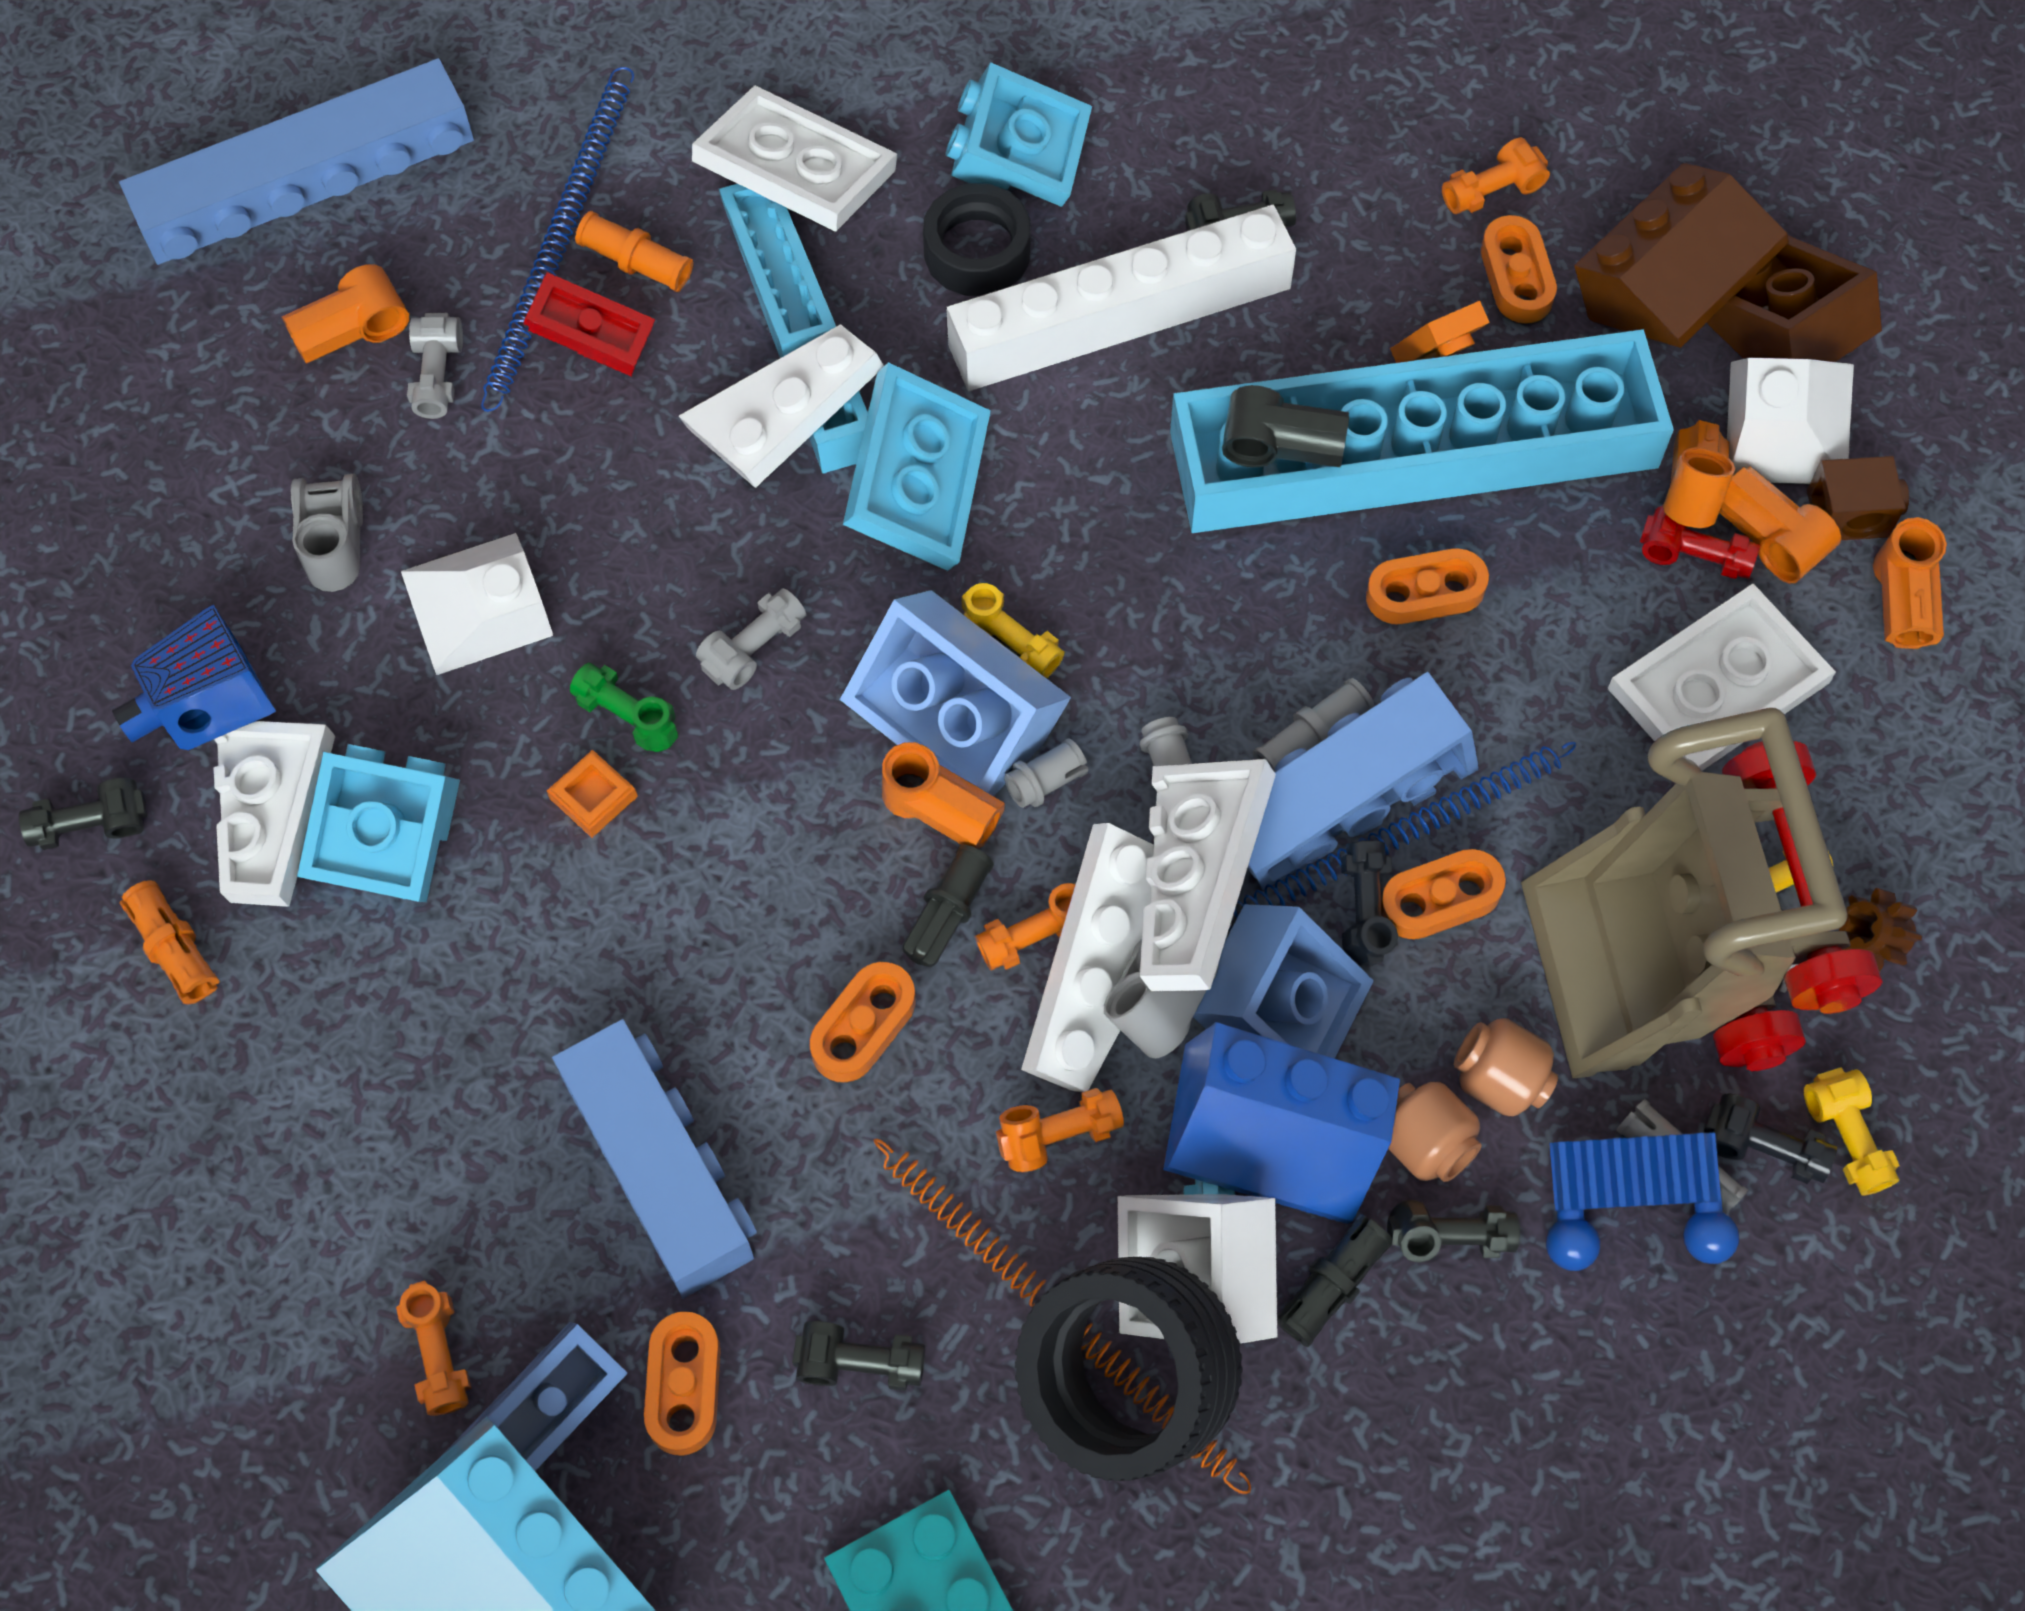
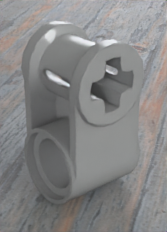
M344 474L342 481L310 484L306 482L305 478L293 479L291 484L294 549L308 580L314 587L322 591L331 592L342 590L354 582L360 569V527L363 524V500L358 477L356 474Z
M1141 939L1135 946L1132 957L1118 983L1106 998L1104 1014L1148 1057L1156 1059L1169 1054L1182 1043L1188 1034L1191 1020L1207 990L1151 991L1140 977Z

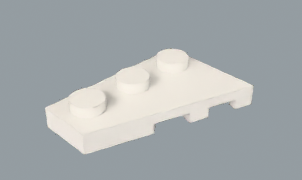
M840 324L684 412L679 417L695 436L756 488L867 384L884 365L875 351Z
M255 721L214 739L218 746V766L214 767V786L220 793L221 821L217 824L220 893L230 903L290 906L323 752L331 753L335 735L326 725Z

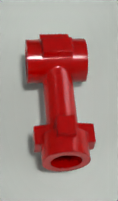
M1663 506L1658 507L1654 511L1653 516L1648 515L1639 542L1643 543V555L1652 563L1658 565L1673 564L1681 552L1721 564V575L1733 579H1736L1737 576L1746 579L1750 578L1761 544L1751 542L1749 537L1734 533L1731 542L1687 529L1688 526L1679 524L1669 518L1664 512Z

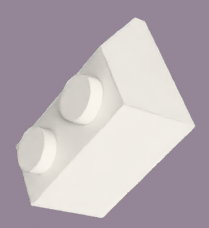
M1227 1194L1118 1196V1258L1142 1256L1164 1259L1166 1262L1176 1263L1177 1266L1184 1267L1191 1274L1197 1275L1199 1280L1209 1285L1208 1288L1217 1294L1218 1300L1226 1307L1225 1310L1232 1318L1231 1322L1236 1328V1336L1240 1344L1277 1337L1275 1198ZM1119 1302L1120 1334L1164 1339L1160 1329L1137 1308Z

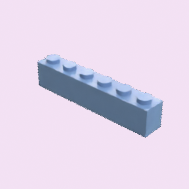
M437 58L121 180L119 184L156 264L159 265L172 259L185 258L195 250L222 239L239 237L250 228L278 217L292 216L302 208L329 197L348 194L355 187L385 175L399 174L408 166L436 155L450 154L460 146L474 141L464 105L440 59Z

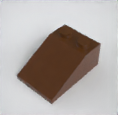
M1788 235L1789 243L1735 294L1707 324L1743 359H1811L1836 362L1882 331L1877 272Z

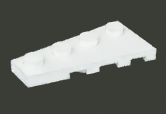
M1266 759L1153 766L1152 785L1157 791L1156 806L1150 808L1149 829L1154 835L1153 857L1147 858L1146 880L1151 886L1150 904L1144 907L1140 977L1151 991L1211 989L1276 776Z
M1110 823L1093 824L1021 1069L1063 1088L1078 1092L1089 1090L1120 1032L1105 1016L1104 1003L1122 976L1132 957L1135 946L1142 939L1144 907L1150 904L1151 886L1146 880L1147 858L1153 857L1154 845Z

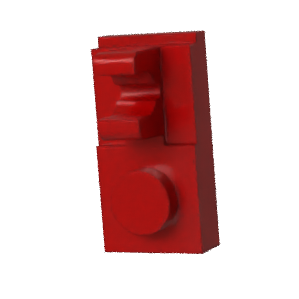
M546 272L525 317L524 324L529 326L528 331L632 377L656 319Z

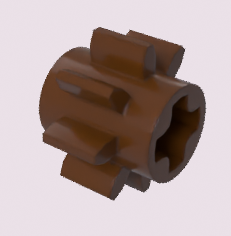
M1880 888L1874 889L1871 895V902L1854 895L1849 896V906L1846 908L1847 921L1839 928V931L1847 932L1850 946L1842 950L1863 949L1871 951L1875 956L1879 972L1884 966L1885 959L1892 963L1906 965V954L1912 949L1915 942L1922 940V935L1916 932L1915 924L1911 919L1916 914L1917 908L1902 902L1896 903L1895 893Z

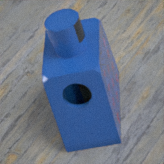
M214 605L200 612L134 659L131 667L144 693L112 710L121 729L132 743L157 728L164 726L177 746L183 750L193 749L276 712L241 645Z

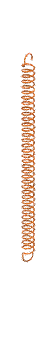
M873 1139L874 1144L886 1155L884 1169H893V1178L903 1177L901 1182L903 1187L912 1185L911 1195L921 1193L919 1201L922 1204L930 1202L929 1212L939 1210L938 1220L948 1219L947 1229L957 1227L956 1237L966 1236L965 1246H972L976 1243L974 1254L979 1255L985 1252L983 1262L990 1263L994 1261L992 1270L993 1272L1003 1270L1002 1280L1007 1281L1013 1277L1011 1289H1018L1022 1286L1020 1291L1021 1298H1026L1033 1292L1029 1301V1305L1033 1307L1032 1301L1046 1282V1279H1043L1032 1292L1023 1295L1026 1286L1037 1271H1033L1023 1283L1013 1286L1020 1272L1027 1266V1262H1024L1013 1275L1004 1278L1007 1269L1018 1257V1253L1003 1267L995 1269L998 1260L1009 1248V1245H1006L996 1257L986 1261L989 1251L1000 1239V1236H997L986 1249L977 1252L980 1242L990 1232L991 1227L987 1228L979 1239L968 1243L971 1233L981 1223L982 1219H978L969 1231L959 1235L961 1226L971 1216L972 1210L958 1224L949 1226L954 1214L963 1206V1202H960L951 1214L941 1218L942 1210L953 1199L954 1193L940 1207L931 1209L936 1197L945 1189V1185H942L933 1197L922 1201L924 1193L935 1182L936 1177H933L922 1190L913 1192L918 1180L927 1172V1168L923 1169L914 1181L904 1184L906 1176L918 1164V1160H915L906 1172L896 1176L895 1172L898 1166L909 1156V1151L902 1155L897 1164L887 1167L889 1154L878 1142L891 1153H893V1150L882 1140ZM1090 1323L1085 1328L1084 1336L1093 1326V1323ZM1099 1332L1091 1342L1081 1347L1084 1350L1090 1344L1086 1352V1359H1093L1100 1353L1096 1359L1095 1368H1102L1109 1362L1105 1369V1377H1111L1119 1370L1114 1380V1386H1120L1129 1379L1124 1388V1395L1132 1394L1139 1387L1134 1396L1133 1403L1139 1404L1148 1397L1143 1406V1413H1149L1159 1405L1153 1414L1152 1420L1153 1422H1158L1168 1414L1162 1425V1429H1164L1173 1415L1174 1406L1163 1416L1155 1418L1169 1398V1394H1166L1154 1407L1146 1410L1150 1400L1159 1389V1385L1155 1386L1147 1396L1136 1401L1141 1390L1149 1381L1150 1376H1147L1135 1389L1127 1392V1389L1140 1371V1367L1135 1369L1127 1379L1117 1383L1131 1358H1128L1116 1371L1107 1375L1121 1350L1112 1355L1107 1362L1098 1365L1101 1357L1112 1343V1341H1108L1099 1352L1089 1356L1094 1344L1102 1335V1332ZM1217 1440L1211 1442L1201 1453L1191 1457L1196 1459L1204 1451L1208 1450L1202 1459L1201 1468L1210 1466L1214 1460L1218 1459L1211 1470V1477L1220 1475L1224 1469L1228 1468L1223 1476L1224 1482L1240 1494L1251 1492V1484L1242 1472L1239 1475L1247 1482V1491L1238 1490L1226 1479L1237 1462V1458L1232 1459L1221 1471L1214 1474L1217 1466L1227 1453V1449L1222 1450L1211 1462L1204 1464L1217 1444Z

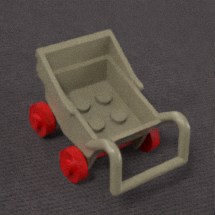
M1765 708L1683 726L1659 737L1648 751L1647 759L1649 766L1653 771L1676 784L1647 814H1645L1643 807H1634L1626 810L1614 824L1521 882L1572 1078L1594 1076L1597 1072L1627 1070L1631 1066H1640L1665 1044L1699 1039L1717 1028L1719 1029L1713 1034V1039L1722 1065L1728 1067L1746 1066L1749 1071L1770 1069L1784 1063L1786 1056L1798 1051L1806 1043L1797 1013L1786 1010L1768 1011V1009L1776 1006L1773 995L1783 978L1794 1008L1800 1010H1820L1824 1014L1852 1009L1862 1002L1861 998L1873 993L1881 986L1882 978L1874 954L1863 949L1842 950L1850 946L1847 932L1830 931L1839 929L1847 921V910L1807 787L1815 779L1816 771L1807 745L1793 741L1784 713L1777 708ZM1762 738L1761 742L1750 745L1742 753L1729 760L1722 768V774L1702 772L1694 761L1685 757V755ZM1775 821L1801 907L1781 911L1755 822Z

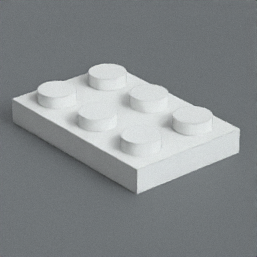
M756 85L692 144L693 162L835 232L895 172L897 153Z
M1751 584L1612 677L1608 690L1648 735L1656 741L1667 732L1683 726L1765 708H1777L1786 714L1828 685L1836 671L1754 584ZM1742 743L1685 755V757L1694 761L1703 771Z

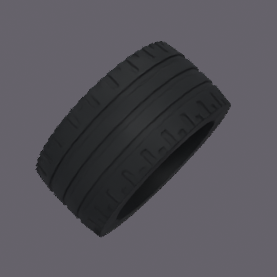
M1121 1257L1107 1260L1074 1272L1062 1279L1044 1293L1028 1313L1027 1321L1023 1323L1022 1333L1018 1337L1017 1342L1019 1344L1015 1353L1017 1355L1015 1361V1380L1018 1383L1017 1392L1021 1397V1406L1025 1409V1416L1027 1420H1030L1033 1431L1037 1432L1040 1441L1047 1445V1449L1051 1453H1055L1060 1461L1066 1462L1070 1468H1076L1082 1474L1091 1475L1090 1477L1102 1478V1480L1130 1481L1151 1477L1196 1455L1218 1435L1231 1417L1230 1414L1235 1409V1403L1240 1394L1238 1392L1239 1387L1242 1384V1379L1240 1378L1243 1373V1366H1241L1242 1352L1239 1349V1346H1241L1240 1341L1236 1336V1328L1232 1325V1318L1230 1314H1227L1224 1304L1218 1300L1217 1294L1208 1288L1209 1285L1199 1280L1197 1275L1188 1272V1269L1179 1267L1176 1263L1166 1262L1164 1259H1156L1154 1257ZM1113 1299L1137 1308L1160 1329L1174 1356L1179 1389L1172 1419L1164 1429L1157 1433L1146 1434L1121 1424L1099 1404L1085 1377L1081 1345L1086 1323L1095 1307L1104 1300Z

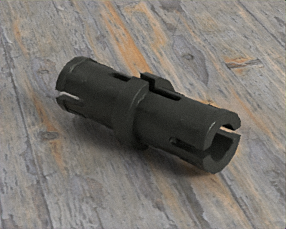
M1359 1214L1335 1248L1324 1259L1317 1257L1309 1267V1271L1312 1274L1294 1298L1277 1314V1324L1297 1342L1299 1340L1303 1346L1309 1347L1321 1332L1323 1326L1343 1303L1351 1304L1358 1296L1360 1290L1357 1286L1365 1278V1275L1376 1261L1393 1245L1391 1243L1392 1237L1372 1219L1368 1220L1365 1215Z

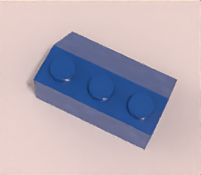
M1215 1022L1185 1044L1163 1170L1246 1195L1275 1198V1203L1349 1224L1353 1222L1391 1144L1400 1079Z

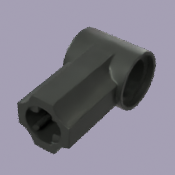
M1248 385L1239 387L1230 396L1222 444L1223 455L1229 461L1245 467L1267 466L1273 463L1276 458L1341 468L1349 412L1284 403L1283 397L1278 392L1263 386Z

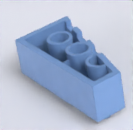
M1428 671L1414 681L1412 678H1405L1393 684L1382 695L1381 703L1361 716L1359 713L1345 716L1331 727L1327 734L1328 738L1308 751L1306 748L1297 749L1277 763L1274 769L1276 774L1248 864L1249 871L1262 890L1265 889L1267 884L1274 885L1277 879L1283 880L1287 874L1292 875L1297 869H1302L1307 864H1311L1333 852L1338 844L1334 837L1346 831L1348 836L1354 837L1360 834L1363 835L1381 825L1383 819L1390 812V805L1399 800L1402 802L1411 801L1415 806L1435 795L1436 789L1434 786L1440 781L1442 776L1454 770L1458 777L1463 779L1479 770L1472 730Z

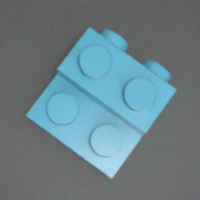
M990 62L978 82L972 79L968 81L960 98L958 112L967 115L964 126L961 124L956 125L946 149L945 155L955 160L951 176L967 183L992 184L1005 190L1013 186L1062 207L1071 195L1092 106Z
M347 744L345 756L323 752L297 877L417 902H427L439 841H447L460 780L443 776L446 764L408 756L406 768L383 764L385 751Z

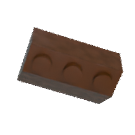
M1682 163L1582 257L1574 267L1588 319L1626 332L1644 329L1646 338L1681 348L1789 243L1787 232L1730 174Z

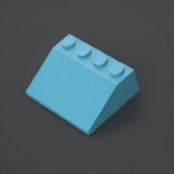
M487 1416L315 1568L351 1611H655Z

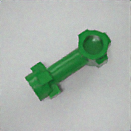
M586 663L577 671L570 684V693L576 697L577 704L580 707L591 712L599 705L635 727L633 736L636 744L646 751H664L677 740L679 736L673 723L676 718L673 705L658 697H646L639 701L615 686L619 679L617 672L606 665L600 669L592 663Z

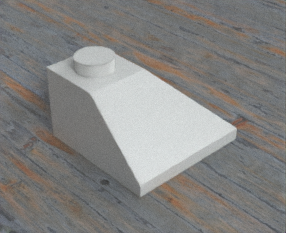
M1746 358L1731 362L1727 440L1729 441V459L1735 466L1733 476L1743 467L1747 469L1751 466L1770 483L1810 484L1821 460L1848 459L1854 364L1811 359Z
M516 533L401 571L436 675L553 636L540 594Z

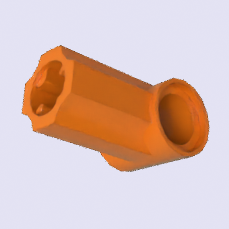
M366 264L354 268L340 280L338 291L281 316L306 364L361 338L372 343H381L400 334L409 322V312L382 267L375 264Z
M1699 420L1689 428L1680 429L1676 436L1673 448L1671 485L1663 509L1669 518L1679 524L1693 528H1708L1714 525L1735 471L1734 463L1729 459V441L1722 436L1718 424Z
M1751 466L1747 469L1743 467L1732 477L1719 513L1754 543L1761 544L1759 556L1762 563L1781 581L1789 584L1797 583L1841 543V533L1836 522L1818 506L1806 504L1799 507Z
M1919 517L1907 518L1898 523L1873 561L1874 574L1882 584L1884 638L1886 642L1895 645V648L1919 649L1928 645H1937L1944 637L1939 561L1946 552L1947 543L1944 533L1936 524ZM1901 550L1908 551L1909 553L1914 555V557L1918 561L1909 559L1902 553Z
M904 742L894 746L883 760L882 799L888 810L902 818H917L961 845H969L977 849L985 845L1004 812V802L939 765L935 754L922 744ZM905 774H914L920 776L925 782L915 788H907L899 785L895 780Z

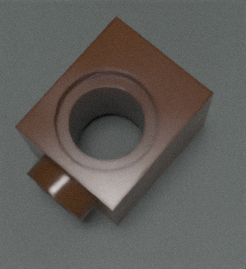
M1894 456L1821 460L1807 488L1809 504L1818 506L1834 519L1840 529L1841 540L1888 538L1901 515L1906 514L1909 506L1908 486L1904 479L1898 478Z

